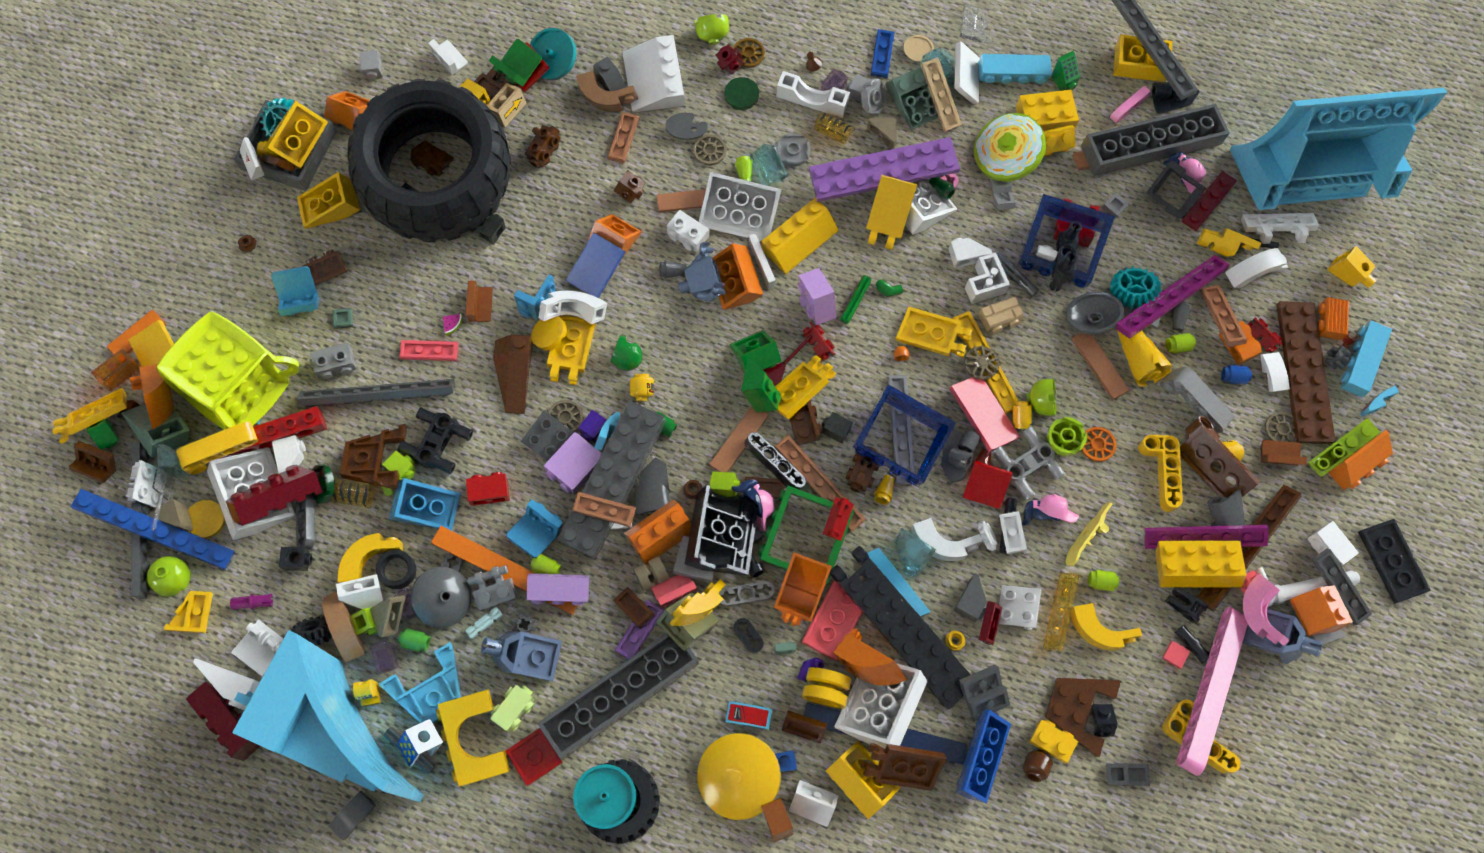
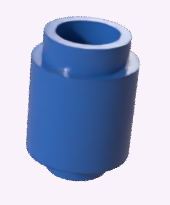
M1228 365L1222 368L1221 379L1227 384L1246 385L1248 381H1251L1252 371L1249 370L1248 366Z

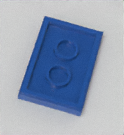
M593 232L566 281L585 293L599 298L626 251Z

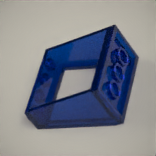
M1043 194L1036 206L1018 265H1021V268L1027 271H1032V269L1039 271V274L1048 277L1052 275L1054 262L1030 255L1043 216L1046 215L1068 223L1076 221L1075 225L1077 222H1080L1082 227L1101 233L1087 273L1075 269L1071 281L1077 287H1088L1093 280L1115 216Z
M888 384L878 396L852 448L856 449L855 452L863 457L867 455L872 458V462L876 465L888 467L892 474L896 476L902 475L907 478L906 481L908 483L920 486L925 482L956 422ZM884 402L937 431L917 474L863 445Z

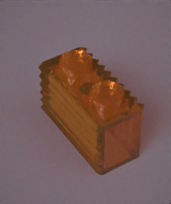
M122 348L91 371V374L102 386L112 392L113 389L119 387V384L132 377V374L135 375V372H138L141 366Z

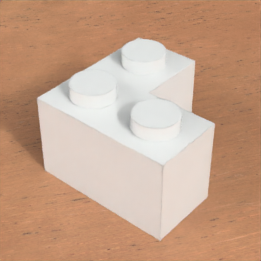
M996 253L979 257L975 265L978 276L968 279L965 286L971 304L1006 294L1010 286Z

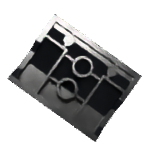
M709 485L703 487L696 495L684 564L704 571L747 576L750 568L758 504L740 496L725 497L713 493Z

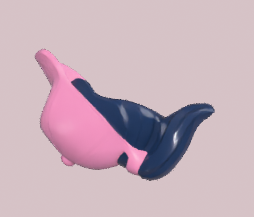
M1176 152L1168 160L1163 161L1165 166L1170 161L1176 162L1186 169L1188 176L1202 184L1201 180L1205 177L1206 171L1198 160L1187 158L1182 152ZM1180 177L1181 182L1186 185L1188 191L1192 194L1196 187Z
M754 479L744 481L738 486H732L733 491L743 493L744 498L758 504L756 524L760 531L766 532V519L775 510L773 497L768 492L761 490L758 482Z
M1056 494L1046 495L1040 501L1031 500L1026 503L1022 525H1027L1033 518L1038 520H1064L1074 523L1078 520L1079 516L1068 510V503L1065 498Z

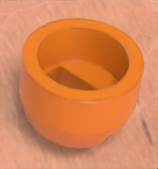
M898 346L894 351V359L896 361L908 360V349L905 346Z

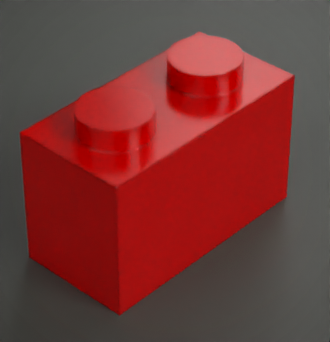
M494 472L490 476L473 475L471 478L466 479L468 502L471 506L510 501L508 478L505 473Z

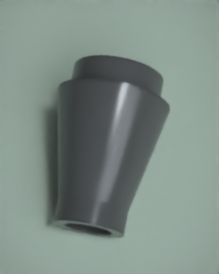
M667 260L660 262V277L670 278L685 275L684 271L687 269V265Z
M1180 303L1172 309L1173 330L1184 331L1191 312L1189 309L1190 305Z

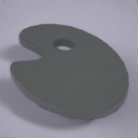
M693 113L675 114L669 117L665 123L666 131L671 136L681 140H693L703 136L708 126L706 122L693 123L692 121L695 117Z

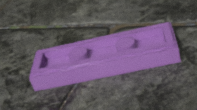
M646 600L645 605L655 615L641 629L632 622L614 650L627 660L638 653L654 628L656 621L664 612L662 608L649 600Z

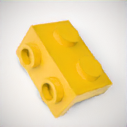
M1073 125L1043 131L1046 138L1044 156H1050L1053 152L1058 151L1067 152L1069 149L1076 147L1075 126Z
M1041 719L1036 723V729L1029 743L1067 764L1078 741L1074 739L1071 733L1055 728L1056 725L1051 721Z

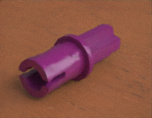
M250 594V596L233 597L230 599V607L233 610L246 608L254 610L257 607H272L273 599L271 598H273V595L254 596V594Z

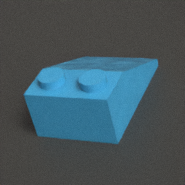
M403 478L399 480L398 489L395 491L389 519L436 529L443 526L452 531L461 493Z

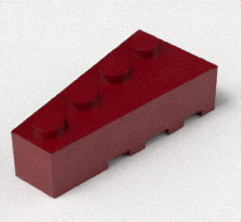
M291 465L280 474L270 475L267 478L268 480L262 483L252 484L249 487L250 489L244 492L234 493L230 499L225 501L233 521L243 526L267 516L269 510H282L287 508L286 503L306 500L305 496L315 492V495L323 493L315 471L298 465Z
M205 681L186 698L197 715L203 720H208L205 723L207 728L215 735L219 734L217 741L228 749L227 754L230 758L245 761L260 747V745L232 733L243 713L240 712L238 714L234 710L235 707L228 704L230 700L223 698L211 683Z

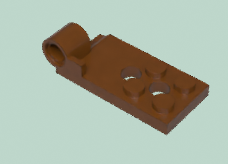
M1199 416L1185 429L1189 439L1180 446V456L1219 497L1228 498L1238 488L1241 489L1243 497L1260 483L1219 440L1220 436L1214 431L1212 423L1207 418ZM1213 462H1219L1222 469L1220 471L1215 470ZM1227 476H1232L1236 480V484H1229L1226 480Z

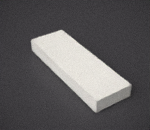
M755 234L749 235L748 244L768 290L775 287L774 275Z

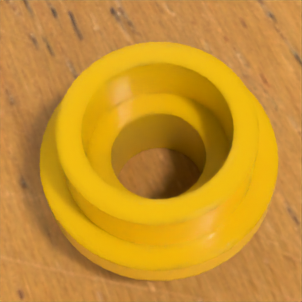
M951 631L945 637V644L950 650L959 651L965 645V637L959 631ZM953 637L958 639V644L952 643Z

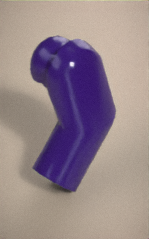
M812 658L804 661L797 679L806 682L808 668L823 669V660Z

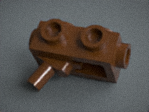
M542 125L540 130L538 127L532 129L535 138L525 152L532 166L544 167L550 162V156L553 151L558 149L559 141L561 140L558 135L560 131L554 126Z
M862 446L860 452L856 451L852 460L855 462V466L853 469L849 468L846 479H848L847 485L850 486L852 491L860 493L861 490L865 492L867 487L871 489L875 479L872 477L873 471H878L881 460H879L881 453L877 452L875 448ZM863 460H868L870 464H863Z

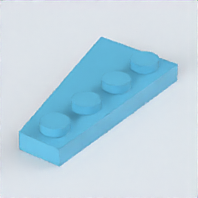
M879 548L868 552L869 558L920 617L929 614L930 610Z

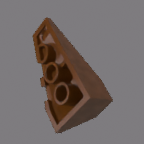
M511 334L495 340L493 360L506 413L525 414L533 347L530 335Z

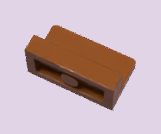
M468 281L466 302L468 322L491 321L492 287H478L476 281Z
M1262 440L1261 463L1306 465L1307 457H1300L1301 443Z

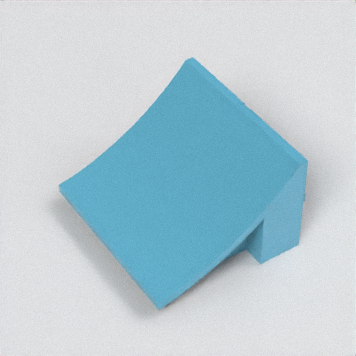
M1445 88L1293 101L1285 115L1270 131L1250 143L1232 145L1230 151L1258 210L1276 209L1277 205L1366 197L1372 184L1381 199L1399 197L1412 172V168L1404 157V153L1416 131L1414 125L1426 117L1441 102L1447 91Z
M288 630L255 692L248 691L246 695L240 692L237 693L234 701L247 707L232 733L342 783L347 779L375 792L376 788H379L383 792L421 802L424 794L399 773L367 729L349 689L343 662L298 634Z

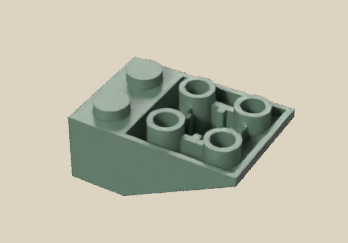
M921 67L885 83L890 97L911 130L939 118Z
M146 403L122 412L123 417L151 458L189 443L190 430L180 415L174 410L163 424L153 430Z

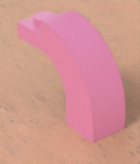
M1258 573L1250 582L1244 594L1243 612L1250 628L1263 639L1266 636L1275 645L1279 642L1285 646L1289 639L1275 629L1267 618V607L1280 590Z

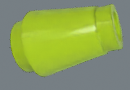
M741 156L736 158L735 166L739 179L751 182L752 161L750 157Z

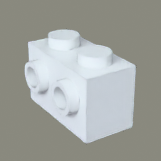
M679 210L668 223L667 234L673 241L678 240L683 243L687 250H693L697 253L700 249V244L709 238V228Z
M1334 521L1324 525L1307 538L1311 546L1319 554L1325 549H1331L1341 566L1359 553Z

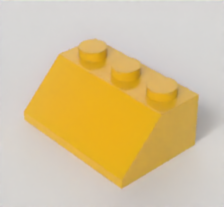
M858 740L826 772L858 807L859 811L869 819L901 787L877 783L873 777L863 775L865 769L860 767L863 760H870L876 765L879 763L870 758V752Z

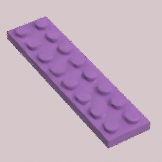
M951 137L809 166V173L817 202L877 190L881 175L911 183L960 171Z

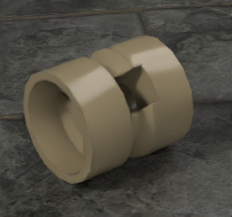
M659 556L649 560L647 565L641 564L633 568L644 592L653 588L656 582L661 584L669 580L668 573Z

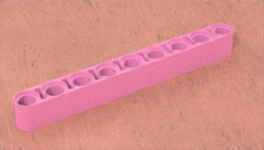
M1231 606L1227 607L1221 615L1177 757V765L1195 776L1200 775L1206 767L1248 626L1244 614Z

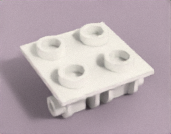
M139 460V462H135V465L132 466L129 480L134 482L128 483V486L133 488H128L126 494L127 501L132 503L138 501L158 509L162 501L166 471Z
M1002 585L999 602L1002 612L999 624L1021 626L1026 630L1036 628L1041 589Z
M258 620L255 624L250 623L246 627L248 633L231 653L263 676L284 638Z

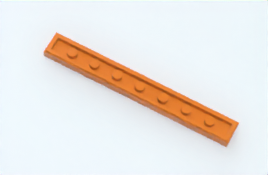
M440 526L431 541V544L486 572L490 571L492 567L506 565L508 573L502 575L503 579L512 578L514 586L527 592L528 574H536L443 526ZM545 601L571 615L574 614L578 605H572V601H564L562 605L552 604V601Z

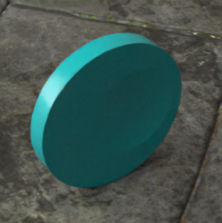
M546 28L537 33L531 40L530 45L550 67L541 78L558 80L571 71L576 61L577 52L575 43L569 34L558 28Z
M608 764L594 766L584 772L575 785L573 793L574 807L579 817L586 824L594 828L611 829L617 827L628 819L635 807L636 790L634 783L629 775L617 766Z

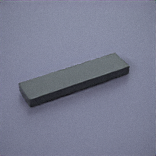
M1325 549L1312 559L1327 585H1335L1354 625H1358L1372 615L1331 549Z

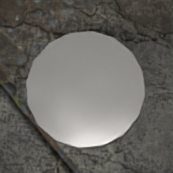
M869 79L863 86L861 98L862 106L866 113L875 115L883 110L882 104L886 101V89L883 82H880V79Z
M788 133L777 142V157L786 165L799 166L810 157V142L801 134Z

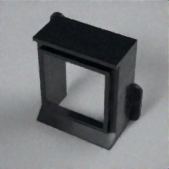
M1170 161L1149 188L1147 194L1164 205L1168 213L1177 219H1181L1186 216L1206 187L1188 176L1185 168L1174 161ZM1172 172L1196 187L1179 210L1156 195Z

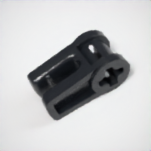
M1174 587L1172 593L1176 598L1170 595L1164 602L1180 612L1187 620L1197 624L1202 612L1208 609V605L1183 588Z

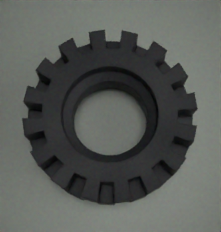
M317 616L315 619L313 617H310L309 620L304 619L303 622L296 623L297 625H294L293 629H291L292 632L315 646H322L324 642H329V639L332 638L325 617L320 618V616Z

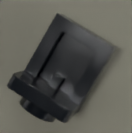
M1092 704L1091 713L1095 724L1094 735L1097 737L1114 736L1118 722L1113 705Z

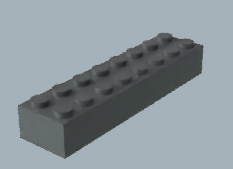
M1212 104L1087 134L1081 144V148L1093 175L1096 176L1169 158L1176 152L1186 154L1222 145L1230 132L1217 105Z
M629 401L582 493L625 504L666 423L665 417ZM572 511L557 540L561 544L596 560L614 523Z
M666 633L537 724L559 758L563 761L699 664V660L690 647L683 651Z

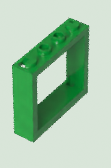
M787 486L786 490L782 489L779 501H782L779 508H775L772 519L775 521L772 527L768 526L765 534L768 540L766 545H761L758 553L761 556V562L787 571L789 563L768 555L790 496L794 495L829 509L832 508L834 503L791 486ZM852 509L842 540L835 539L827 561V565L832 566L831 569L835 566L855 511L854 509ZM829 574V576H828V578H827V581H826L825 586L828 585V582H829L830 577H831L830 574Z

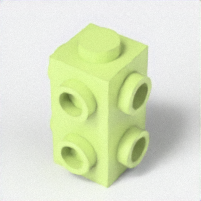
M517 685L514 688L510 687L504 695L506 699L501 705L497 704L492 710L491 715L493 716L490 719L508 733L512 730L515 731L522 721L520 719L524 713L528 714L534 707L533 701L535 699L531 696L533 692L524 685L521 688Z

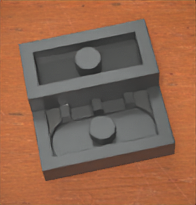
M992 665L959 680L967 707L974 721L978 720L980 713L985 709L996 712L1010 705L1007 688L1002 685L1000 671L996 665Z

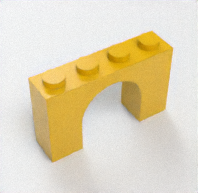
M489 689L440 703L436 709L437 718L439 721L442 720L444 729H441L443 741H447L449 747L446 750L449 762L453 763L454 770L451 771L454 783L458 782L459 787L510 771L505 750L477 757L466 753L459 743V730L467 718L494 709Z

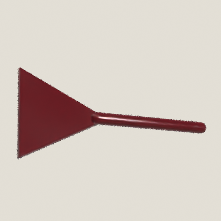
M809 335L784 362L776 364L772 368L763 369L769 379L772 380L774 386L782 381L787 363L813 337L812 335Z

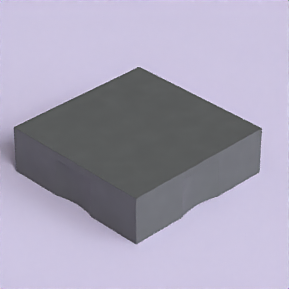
M265 100L254 120L252 130L246 136L252 143L256 154L258 143L260 141H268L270 138L265 137L267 132L261 130L264 124L259 123L263 120L260 114L265 113L262 108L267 106V103L270 102L268 100ZM280 108L283 112L287 113L286 109ZM326 120L328 123L300 169H295L294 172L260 161L261 156L257 155L264 172L262 177L307 191L337 132L332 121ZM239 148L234 161L240 170L248 172Z

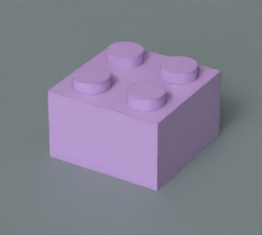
M817 268L798 275L799 283L797 287L801 294L799 302L802 307L806 308L808 318L812 319L815 325L837 318L834 291L821 270Z

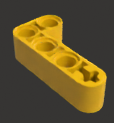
M243 422L182 446L176 450L182 469L188 474L195 475L207 470L206 464L210 461L252 446L258 442L252 423Z
M1147 435L1138 444V450L1144 456L1157 457L1160 507L1165 512H1173L1183 502L1179 441L1176 437L1169 435ZM1146 443H1149L1152 446V449L1148 448L1146 446ZM1165 444H1168L1171 447V450L1167 449L1165 447ZM1166 462H1169L1172 465V468H1169L1166 465ZM1167 480L1172 482L1173 487L1168 485Z
M1187 699L1177 702L1172 707L1162 725L1164 733L1180 745H1182L1194 706V702ZM1182 705H1184L1187 708V715L1182 713ZM1171 722L1177 725V732L1172 730ZM1213 740L1211 747L1213 755H1209L1207 763L1223 774L1238 771L1241 766L1239 757Z

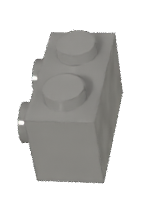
M349 343L310 352L314 373L319 379L328 380L333 375H347L352 370L357 369L353 350Z

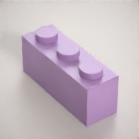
M529 573L527 576V600H531L532 604H543L544 601H552V604L562 605L564 601H572V605H584V602L589 600L590 575Z

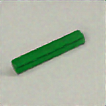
M862 276L840 317L841 322L849 324L871 283L870 277Z

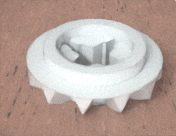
M984 520L978 522V530L987 549L991 551L996 550L998 543L991 526L985 523Z

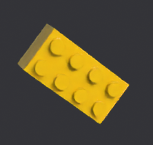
M1158 541L1155 556L1160 587L1243 586L1247 575L1240 541Z

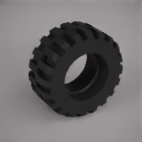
M624 759L617 761L609 760L605 764L621 768L632 779L639 795L638 810L632 818L611 829H598L586 824L584 821L583 823L599 839L609 843L624 844L635 841L637 838L645 835L655 823L654 821L659 812V790L653 777L639 764Z

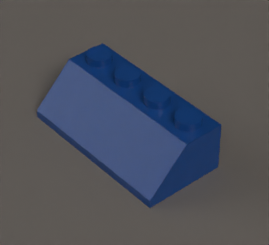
M989 709L982 711L976 722V728L970 741V747L955 791L965 798L986 804L1011 727V723Z

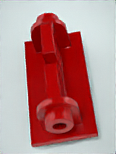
M1255 317L1253 319L1254 324L1251 322L1247 324L1251 328V334L1255 340L1259 336L1263 337L1259 343L1267 352L1273 353L1277 349L1275 347L1276 344L1279 347L1283 344L1280 341L1282 338L1273 331L1271 333L1267 329L1268 325L1263 319L1260 318L1258 320Z
M810 322L812 327L803 329V336L805 338L809 335L813 336L808 342L810 345H813L815 342L818 343L813 349L818 357L825 361L829 358V353L835 355L833 351L835 346L829 339L826 340L823 334L825 332L820 325Z
M835 497L823 535L839 541L842 540L854 503L849 502L846 498L840 499Z

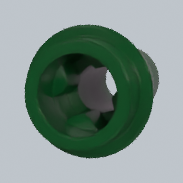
M940 177L929 180V184L932 185L941 199L948 200L954 195L956 189L953 184Z

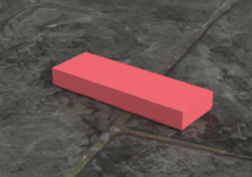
M401 340L399 358L404 360L457 361L459 343Z

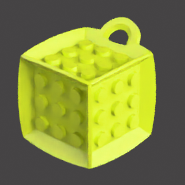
M210 311L193 324L174 343L157 365V371L175 392L184 397L206 418L225 430L243 422H251L252 426L255 425L285 391L290 383L289 377L299 372V363L293 358L274 356L240 327L221 315ZM274 364H285L288 366V369L280 371Z

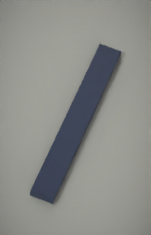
M806 703L804 716L827 723L826 730L848 735L834 727L841 711ZM907 728L900 746L945 753L946 761L963 765L967 744Z

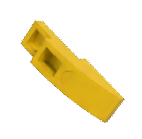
M720 579L716 584L711 582L701 594L697 592L693 597L688 596L672 613L674 618L669 624L671 626H685L707 617L724 600L718 593L726 584Z

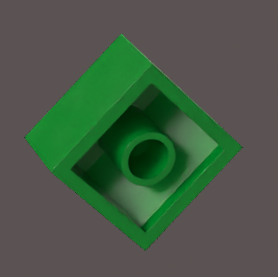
M764 330L729 344L744 373L748 359H751L762 370L772 368L777 363L782 362L776 342Z
M748 359L741 392L756 413L777 410L778 404L781 401L780 392L777 391L767 374L751 359Z

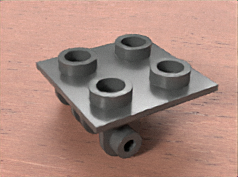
M543 411L521 442L548 461L574 432L549 413Z

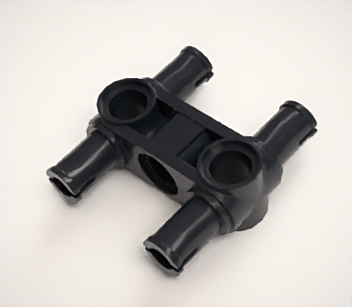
M1072 221L1068 230L1060 231L1056 242V251L1058 253L1052 270L1053 280L1049 285L1052 291L1057 287L1055 290L1057 292L1064 283L1072 281L1075 272V262L1078 259L1076 253L1079 242L1078 233L1082 228L1080 222H1077L1076 226H1074L1076 221Z
M420 407L416 418L431 424L418 447L401 441L397 451L412 457L414 462L421 464L424 468H437L451 475L456 464L441 458L445 447L454 434L469 441L474 430L460 425L456 419L451 418L447 413L439 412L435 414ZM449 421L447 426L441 427L442 422ZM425 455H431L428 460H422Z

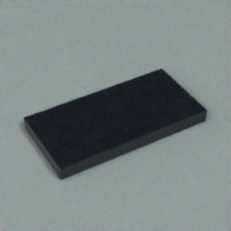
M1395 519L1358 531L1394 604L1431 591Z

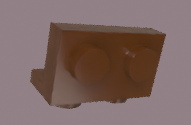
M425 140L411 149L410 160L412 164L416 167H423L429 175L435 174L440 177L442 170L448 167L454 159L453 156Z
M81 441L74 445L76 460L69 465L71 471L101 483L107 481L116 472L114 454Z

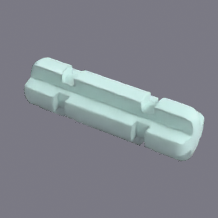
M497 607L493 608L489 615H484L474 623V626L471 625L466 629L467 635L474 639L479 635V632L482 633L494 623V620H499L503 614Z

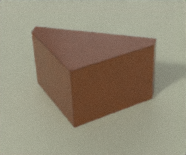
M781 798L761 805L774 843L793 835V827Z

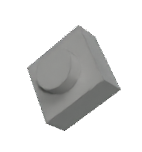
M1114 193L1104 203L1102 208L1116 219L1129 204Z

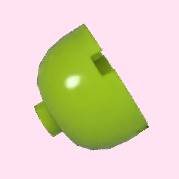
M716 14L697 18L698 22L694 20L696 34L702 41L709 42V45L719 44V41L728 34L729 19L727 15L721 14V18H717Z
M1050 378L1041 379L1035 382L1031 387V392L1027 393L1028 404H1031L1032 409L1041 416L1056 415L1055 380Z
M1063 417L1052 423L1048 429L1046 439L1057 455L1064 457L1073 456L1081 451L1086 444L1087 432L1085 433L1084 426L1075 418Z
M163 556L155 560L147 571L149 587L155 593L164 597L178 595V593L187 588L191 579V571L188 565L182 559L174 556Z

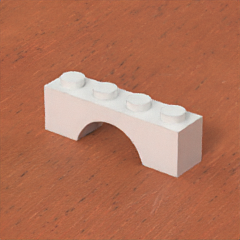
M785 71L781 74L776 93L777 98L840 118L844 116L850 92L835 87L826 91L813 89L807 86L800 76Z

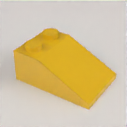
M294 101L263 149L277 158L296 165L295 169H300L328 121L299 102Z
M337 172L297 197L303 228L305 229L346 219L360 211L357 194L350 178L340 172Z

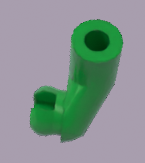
M882 279L876 282L877 290L886 297L903 293L901 284L892 287Z

